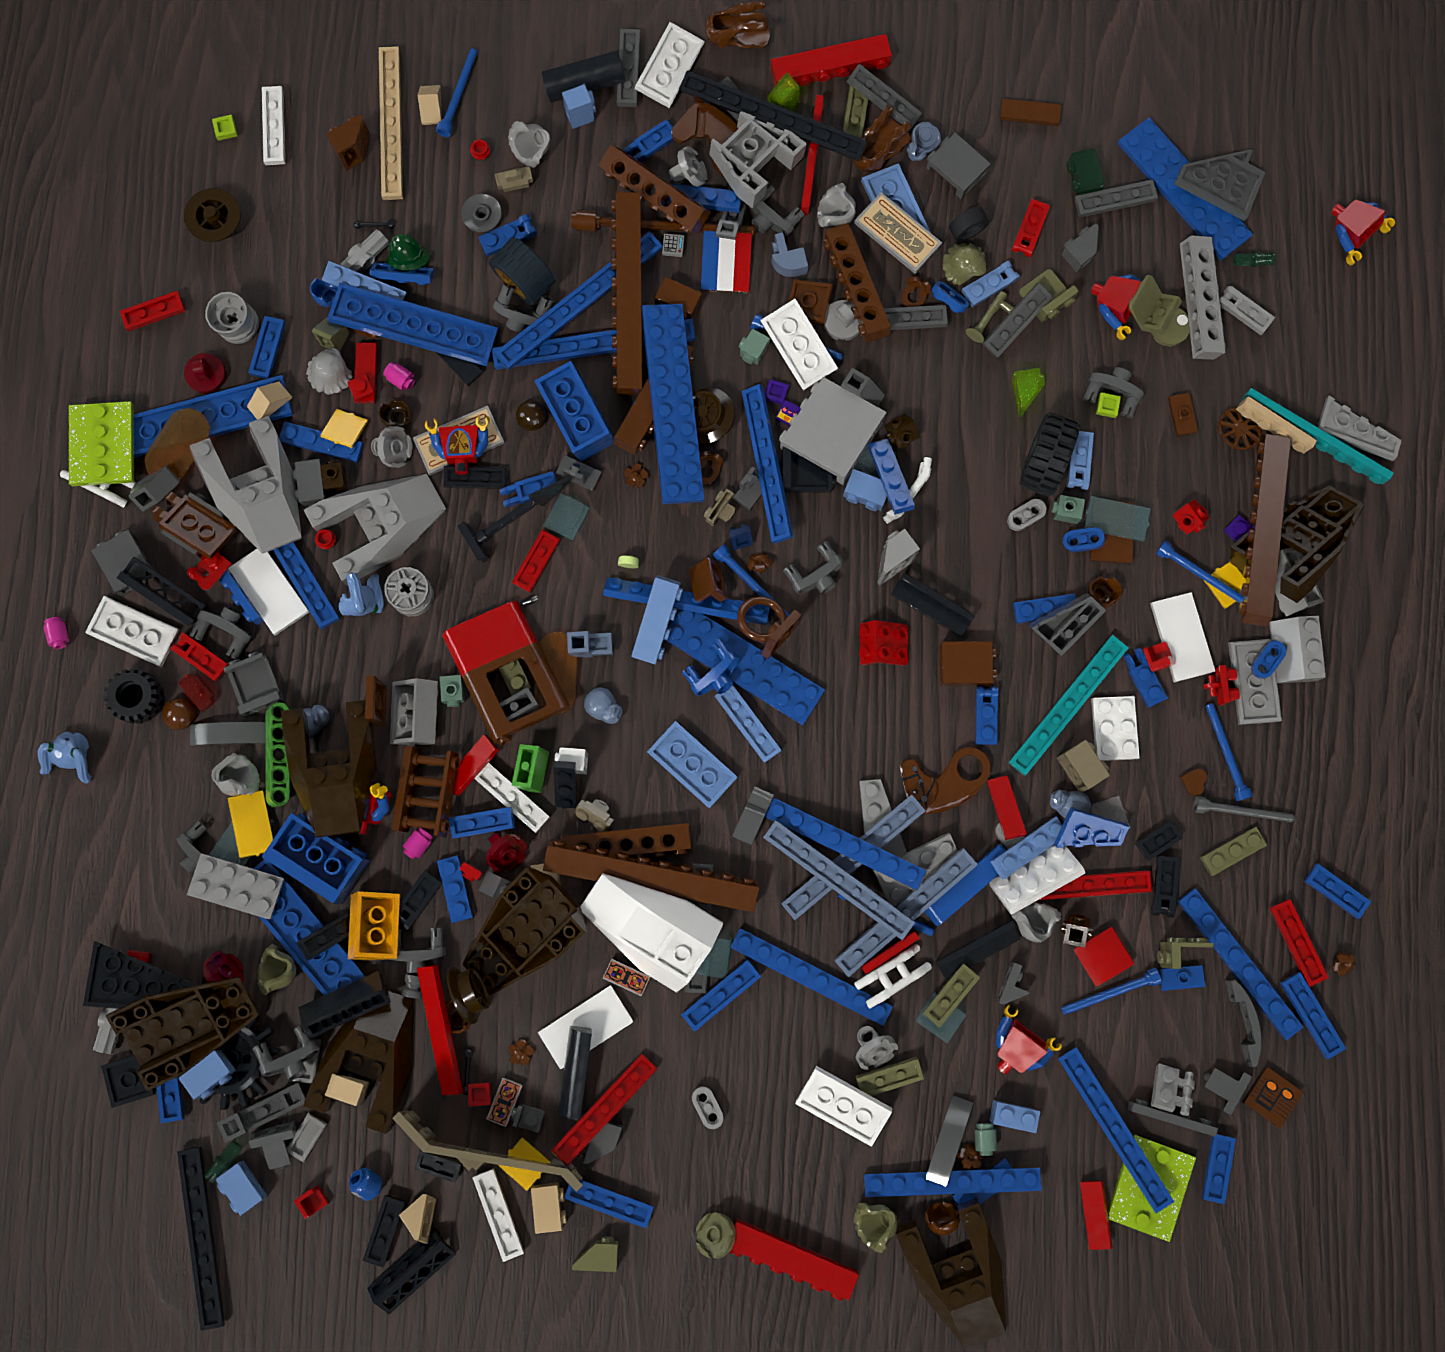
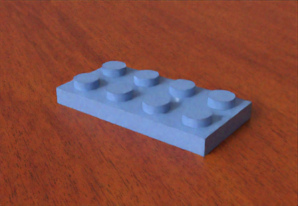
M899 163L862 178L861 182L871 202L882 192L929 231Z
M676 721L647 751L650 756L709 809L738 778Z

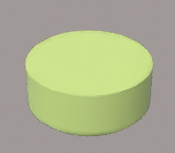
M620 556L618 566L638 568L639 559L633 556Z

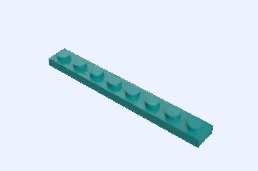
M1250 388L1243 396L1241 401L1248 396L1317 440L1315 445L1318 450L1331 454L1338 462L1348 464L1352 470L1357 473H1363L1372 482L1383 485L1394 474L1392 471L1254 389Z
M1111 635L1008 763L1022 775L1026 776L1129 647L1114 635Z

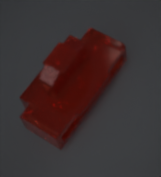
M187 674L178 682L184 693L202 712L214 704L212 700L214 695L198 676Z

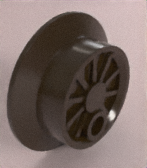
M208 188L197 192L187 202L184 210V222L188 231L195 238L204 242H218L227 239L237 229L241 218L240 207L236 199L227 191L218 188Z
M703 388L694 392L693 403L698 443L716 442L723 438L733 425L735 417L733 402L725 392L716 388Z
M451 967L447 971V984L452 1001L461 1017L467 1023L475 1024L478 1021L479 1012L488 1009L490 1005L486 985L474 968L461 972L457 967Z

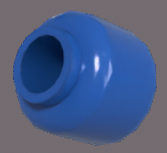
M361 1168L354 1171L350 1176L349 1189L352 1194L362 1200L370 1201L380 1194L382 1178L369 1168Z

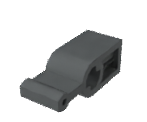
M754 787L732 835L733 838L752 845L774 796L773 794Z

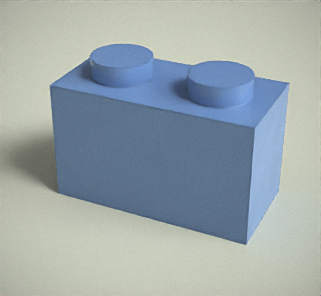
M585 84L562 92L565 112L572 129L594 121L593 113L596 112L595 101L592 92H587Z
M853 469L843 497H846V500L851 503L857 504L859 502L864 504L871 511H881L887 495L881 479Z
M221 1049L214 1050L179 1077V1080L193 1100L199 1098L204 1100L214 1093L213 1088L218 1084L222 1086L232 1079L231 1074L236 1070Z
M993 1100L989 1121L996 1125L1036 1133L1040 1111L1034 1108Z
M244 1160L216 1179L219 1191L223 1195H227L231 1201L229 1203L230 1207L235 1213H239L240 1216L267 1197V1194Z

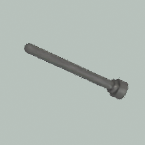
M1196 796L1193 802V811L1195 813L1204 814L1210 810L1285 822H1293L1295 820L1293 814L1213 803L1202 796Z

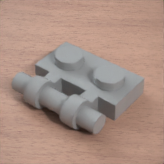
M1159 1063L1155 1070L1151 1106L1172 1113L1176 1105L1181 1107L1180 1114L1188 1116L1193 1105L1191 1094L1195 1088L1194 1074L1192 1072H1185V1077L1182 1079L1179 1078V1069ZM1177 1088L1183 1089L1182 1097L1177 1096Z

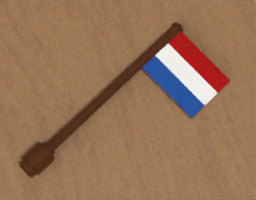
M577 210V212H572L571 228L576 229V231L596 232V228H600V226L611 227L612 218L600 217L596 211ZM641 219V229L684 231L680 228L681 224L677 221L674 223L672 221ZM704 223L700 232H704L701 291L749 293L751 238L755 235V226L753 224L752 226L742 225L736 240L715 237L718 224Z

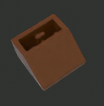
M359 114L349 118L342 125L333 127L326 133L335 154L346 171L364 161L371 136L362 115Z

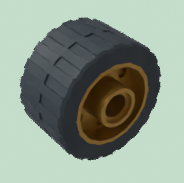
M515 237L510 238L489 260L491 269L503 283H508L507 286H515L513 293L528 305H534L556 282L555 276L542 259L526 244Z

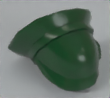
M397 234L388 245L389 256L386 261L393 268L410 271L417 270L426 265L431 255L425 247L420 246L410 235Z

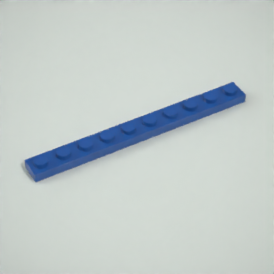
M650 231L641 237V265L663 248L662 244ZM611 262L496 351L495 356L510 370L612 289V277H615V270L611 269Z
M685 319L687 342L694 341L696 339L693 319ZM641 326V329H642V348H645L644 331H643V326ZM616 330L546 340L514 367L614 353L616 348H612V335H616ZM501 347L492 348L495 370L506 369L495 356V352Z

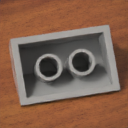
M905 529L901 532L898 530L894 531L885 542L886 545L881 555L877 581L879 586L913 563L920 550Z
M1293 548L1279 551L1275 594L1279 600V608L1286 616L1324 602L1317 584L1298 603L1280 593L1281 576L1304 557L1303 554Z
M1319 616L1294 617L1269 623L1271 640L1280 641L1286 647V655L1275 670L1277 683L1312 682L1326 678ZM1273 649V656H1275L1276 651Z
M416 678L393 682L390 744H435L438 681Z

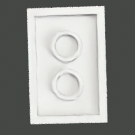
M1134 696L1092 698L1094 743L1097 751L1095 754L1099 760L1139 759Z

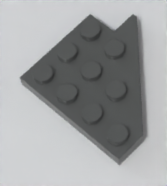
M1250 149L1184 164L1180 168L1174 184L1245 221L1249 216L1265 172L1248 163L1253 152Z

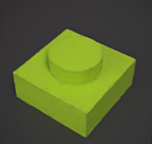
M232 115L212 119L218 141L238 136Z
M1100 393L1096 414L1116 418L1118 416L1121 396Z

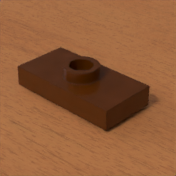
M1190 394L1169 396L1168 402L1176 437L1196 434L1198 429Z

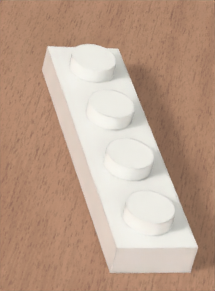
M282 86L262 87L263 161L265 165L285 164L284 90Z
M489 762L474 778L506 807H512L513 813L535 833L549 820L550 817L518 788L512 786V783Z
M493 1168L474 1176L473 1180L503 1262L524 1254L522 1243L495 1169Z

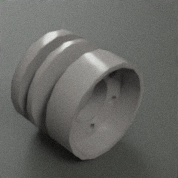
M221 292L215 295L207 304L205 317L208 325L227 342L233 344L245 343L256 334L259 327L257 313L238 294Z
M411 567L399 568L388 576L385 583V596L388 602L403 615L408 617L419 616L425 613L432 605L434 590L427 578L417 569ZM407 586L409 587V589H410V591H411V592L408 593V594L406 593V590H405V588H406Z

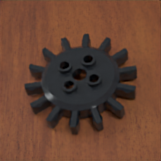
M260 1015L216 1049H221L226 1057L229 1052H234L237 1055V1061L232 1064L236 1070L232 1079L222 1086L218 1084L213 1088L215 1093L221 1094L220 1110H227L229 1108L230 1095L234 1093L238 1095L239 1103L242 1107L250 1105L246 1089L251 1086L261 1095L268 1092L266 1086L258 1080L261 1076L260 1064L252 1049L257 1045L260 1048L263 1040L270 1037L275 1030L273 1027L267 1028L259 1034L254 1031L253 1027L258 1022ZM234 1038L238 1040L237 1046L232 1045ZM278 1047L268 1049L271 1056L281 1053V1048ZM246 1055L251 1056L250 1063L245 1061ZM214 1093L204 1100L201 1098L200 1103L207 1104Z

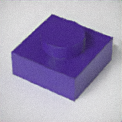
M1238 515L1223 532L1236 542L1250 528L1252 529V526Z

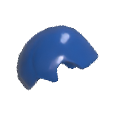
M318 278L314 279L310 284V293L313 299L322 307H331L338 287Z

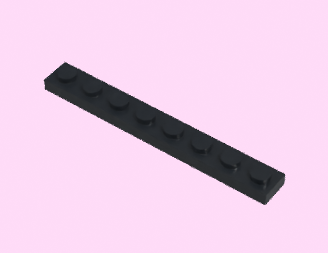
M200 1146L177 1151L200 1330L203 1331L223 1327L225 1320L202 1148Z

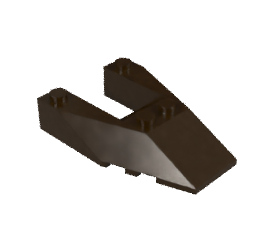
M1329 485L1307 495V498L1300 502L1294 501L1289 503L1288 507L1284 508L1280 544L1284 543L1305 556L1281 576L1280 593L1298 603L1313 590L1340 554L1364 508L1362 502ZM1248 532L1230 546V564L1244 571L1245 565H1248V559H1245L1246 549L1248 546L1250 547V541H1247Z
M366 700L346 702L350 748L310 753L308 717L303 708L281 711L289 777L317 838L361 831L370 787L372 786L374 772H376L373 724L365 719Z
M388 991L391 999L390 1003L344 1023L328 1045L303 1106L321 1113L330 1111L334 1098L326 1096L325 1093L332 1074L342 1076L343 1071L346 1070L380 1082L365 1127L384 1134L390 1132L394 1122L393 1117L397 1114L412 1070L413 999Z
M977 1197L957 1204L958 1212L972 1245L971 1248L932 1262L916 1220L897 1227L896 1231L898 1241L919 1292L964 1348L1006 1333L1002 1260Z

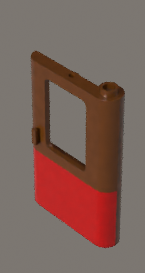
M511 601L446 630L442 634L495 744L505 745L511 741L514 733L571 708L517 601ZM518 659H524L546 702V706L518 720L509 722L486 675Z

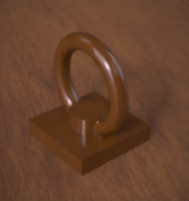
M756 596L747 599L740 606L737 621L741 631L747 637L754 641L767 642L761 655L768 660L793 633L801 614L794 610L786 618L785 611L778 602L769 597ZM762 604L769 606L776 612L778 620L772 625L767 634L757 633L747 625L745 617L750 607Z

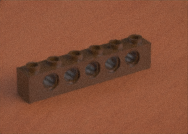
M610 144L599 164V167L604 169L603 173L611 179L615 177L619 180L618 184L627 190L631 188L633 191L639 192L641 200L644 201L646 199L650 202L649 206L658 212L660 210L665 212V217L674 223L675 221L681 224L680 228L687 233H691V231L700 232L711 211L621 148ZM625 165V171L621 173V167ZM640 175V182L636 184V178ZM655 186L656 192L652 195L651 190ZM671 197V204L667 206V199ZM686 207L687 214L683 217L682 211Z
M846 223L825 230L823 245L825 250H829L831 254L830 262L832 267H836L838 271L837 279L839 284H843L845 288L844 296L846 301L851 303V310L855 317L854 320H858L860 336H864L867 343L889 336L891 325L849 224ZM852 282H858L860 284L854 285L852 284ZM859 299H865L867 301L860 302ZM872 316L874 319L868 320L865 317Z
M688 823L561 836V840L565 841L566 845L588 844L591 850L600 848L603 842L608 841L612 846L608 853L617 854V852H623L638 859V856L645 857V854H653V857L666 856V852L673 851L675 855L687 854V850H691ZM666 835H672L675 838V843L670 847L663 844V838ZM646 837H651L654 840V845L650 849H645L642 846V841ZM625 839H629L633 843L629 851H624L621 848V843Z

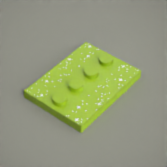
M129 401L69 405V485L87 486L134 483V404Z
M1132 1134L1173 1198L1174 1203L1155 1213L1123 1163L1109 1204L1108 1218L1114 1222L1170 1242L1196 1157Z

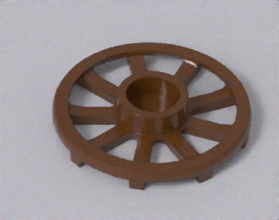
M1237 407L1227 409L1220 416L1218 422V430L1222 440L1236 450H1249L1256 446L1261 440L1262 428L1257 423L1255 425H1247L1251 419L1247 418L1243 421L1242 414L1236 410ZM1231 412L1238 413V420H1236ZM1227 415L1233 424L1222 420ZM1221 426L1230 427V431L1223 434ZM1257 429V436L1249 430ZM1246 435L1255 440L1251 445ZM1234 436V443L1231 444L1226 437ZM1239 438L1243 439L1245 447L1237 446Z

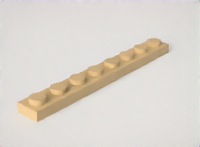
M379 47L381 193L383 200L403 199L399 47Z

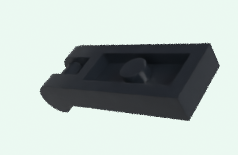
M1156 856L1154 893L1151 914L1154 916L1164 914L1166 917H1175L1180 858ZM1162 899L1168 900L1167 906H1161Z
M425 870L399 905V924L402 925V929L406 932L411 929L418 916L442 884L441 881ZM405 910L411 914L408 919L402 915Z

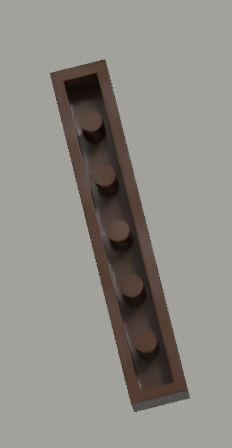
M687 345L690 367L695 358L692 356L694 348ZM649 378L614 436L613 444L633 455H636L638 450H643L647 442L645 437L648 433L652 434L654 431Z

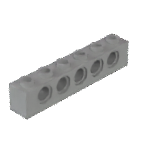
M1190 236L1180 243L1192 355L1193 359L1214 360L1225 353L1226 346L1223 336L1212 237Z

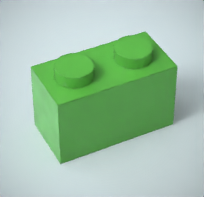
M520 744L512 786L522 791L541 793L549 752L539 746Z

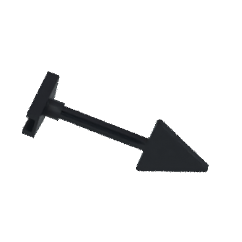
M571 476L528 495L530 501L525 502L485 530L482 529L475 533L470 524L464 521L457 525L477 560H481L484 563L490 559L482 545L489 540V537L530 511L536 504L542 507L545 506L572 480Z

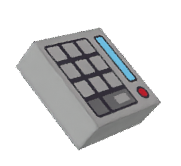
M664 234L662 255L682 257L684 235Z

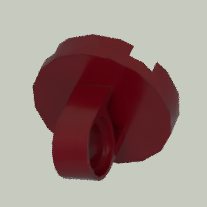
M201 353L193 356L188 360L184 369L186 383L200 394L216 392L219 390L218 387L226 380L227 372L225 365L217 356L210 353Z
M495 832L488 838L492 846L488 850L486 861L493 871L502 873L501 871L507 869L509 872L517 868L526 857L524 852L526 849L528 850V846L521 836L508 834L501 837Z
M217 951L211 954L204 962L202 984L238 976L242 983L245 980L242 975L244 971L243 965L231 953L226 955L221 953L222 951Z

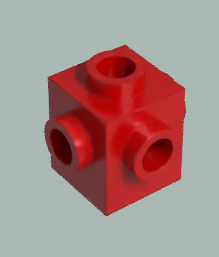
M1196 499L1187 503L1172 515L1177 521L1178 527L1187 535L1192 531L1198 533L1206 527L1204 523L1210 519L1207 510Z

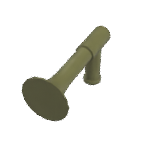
M999 292L976 327L966 329V334L970 339L978 343L984 342L983 331L999 308L1007 313L1012 311L1014 307L1005 302L1007 298L1005 292Z

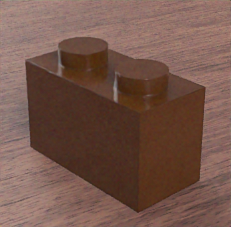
M664 277L655 296V305L682 304L684 320L693 319L702 301L701 292L667 277Z

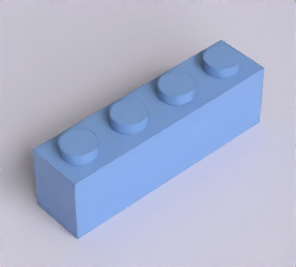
M659 575L655 577L631 657L652 664H656L658 659L662 660L665 648L661 646L663 640H668L671 628H668L669 620H674L677 611L673 607L676 600L680 601L683 589L680 588L681 582Z

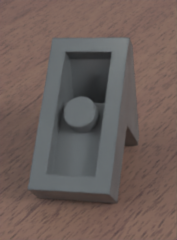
M1014 962L1010 963L996 1003L1003 1005L1030 994V992L1015 986L1016 983L1021 981L1023 975L1021 965Z

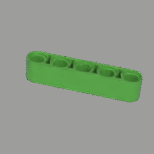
M280 702L273 704L266 710V802L271 807L282 806L289 800V770L282 731V717L276 718L273 715L274 708H278L280 711L289 709L287 705ZM274 729L281 731V739H276L273 736ZM274 750L281 752V760H276L273 757ZM274 771H279L282 774L281 781H276L273 778ZM275 791L282 795L280 803L273 799Z

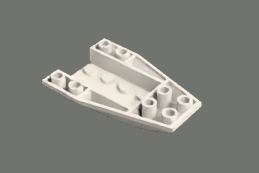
M602 873L580 906L582 913L640 971L675 992L689 983L711 951L723 925L722 921L685 899Z

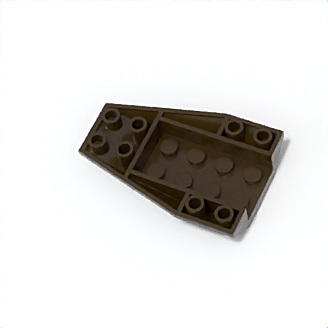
M528 866L499 895L462 965L467 970L474 968L482 977L488 994L492 995L560 958L587 931L581 907L552 876Z
M238 976L147 995L107 1014L106 1018L114 1033L117 1035L122 1032L140 1065L137 1074L146 1090L149 1091L185 1074L259 1016V1013Z

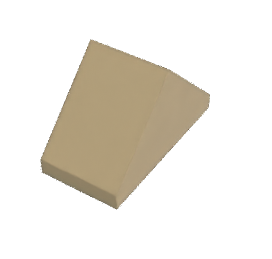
M420 86L418 102L422 125L438 124L442 120L441 86Z
M275 382L257 387L247 408L258 420L270 416L292 399V396L280 382Z
M332 1074L325 1095L358 1106L363 1104L370 1082Z
M427 1194L421 1195L399 1215L414 1240L424 1244H428L436 1198Z

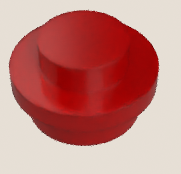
M475 140L470 147L471 155L477 160L486 159L490 154L489 144L484 140Z
M322 529L317 532L315 543L321 549H330L336 543V536L331 530Z

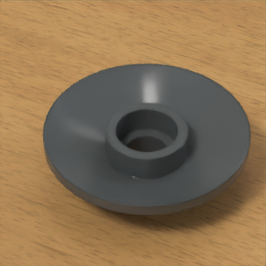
M487 194L471 196L465 201L461 210L464 224L470 230L479 233L494 229L500 222L502 215L498 201ZM481 214L486 215L484 218H479Z

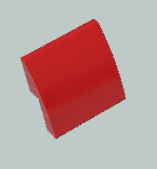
M1112 926L1094 935L1092 939L1087 940L1085 948L1075 947L1073 949L1096 987L1135 964Z

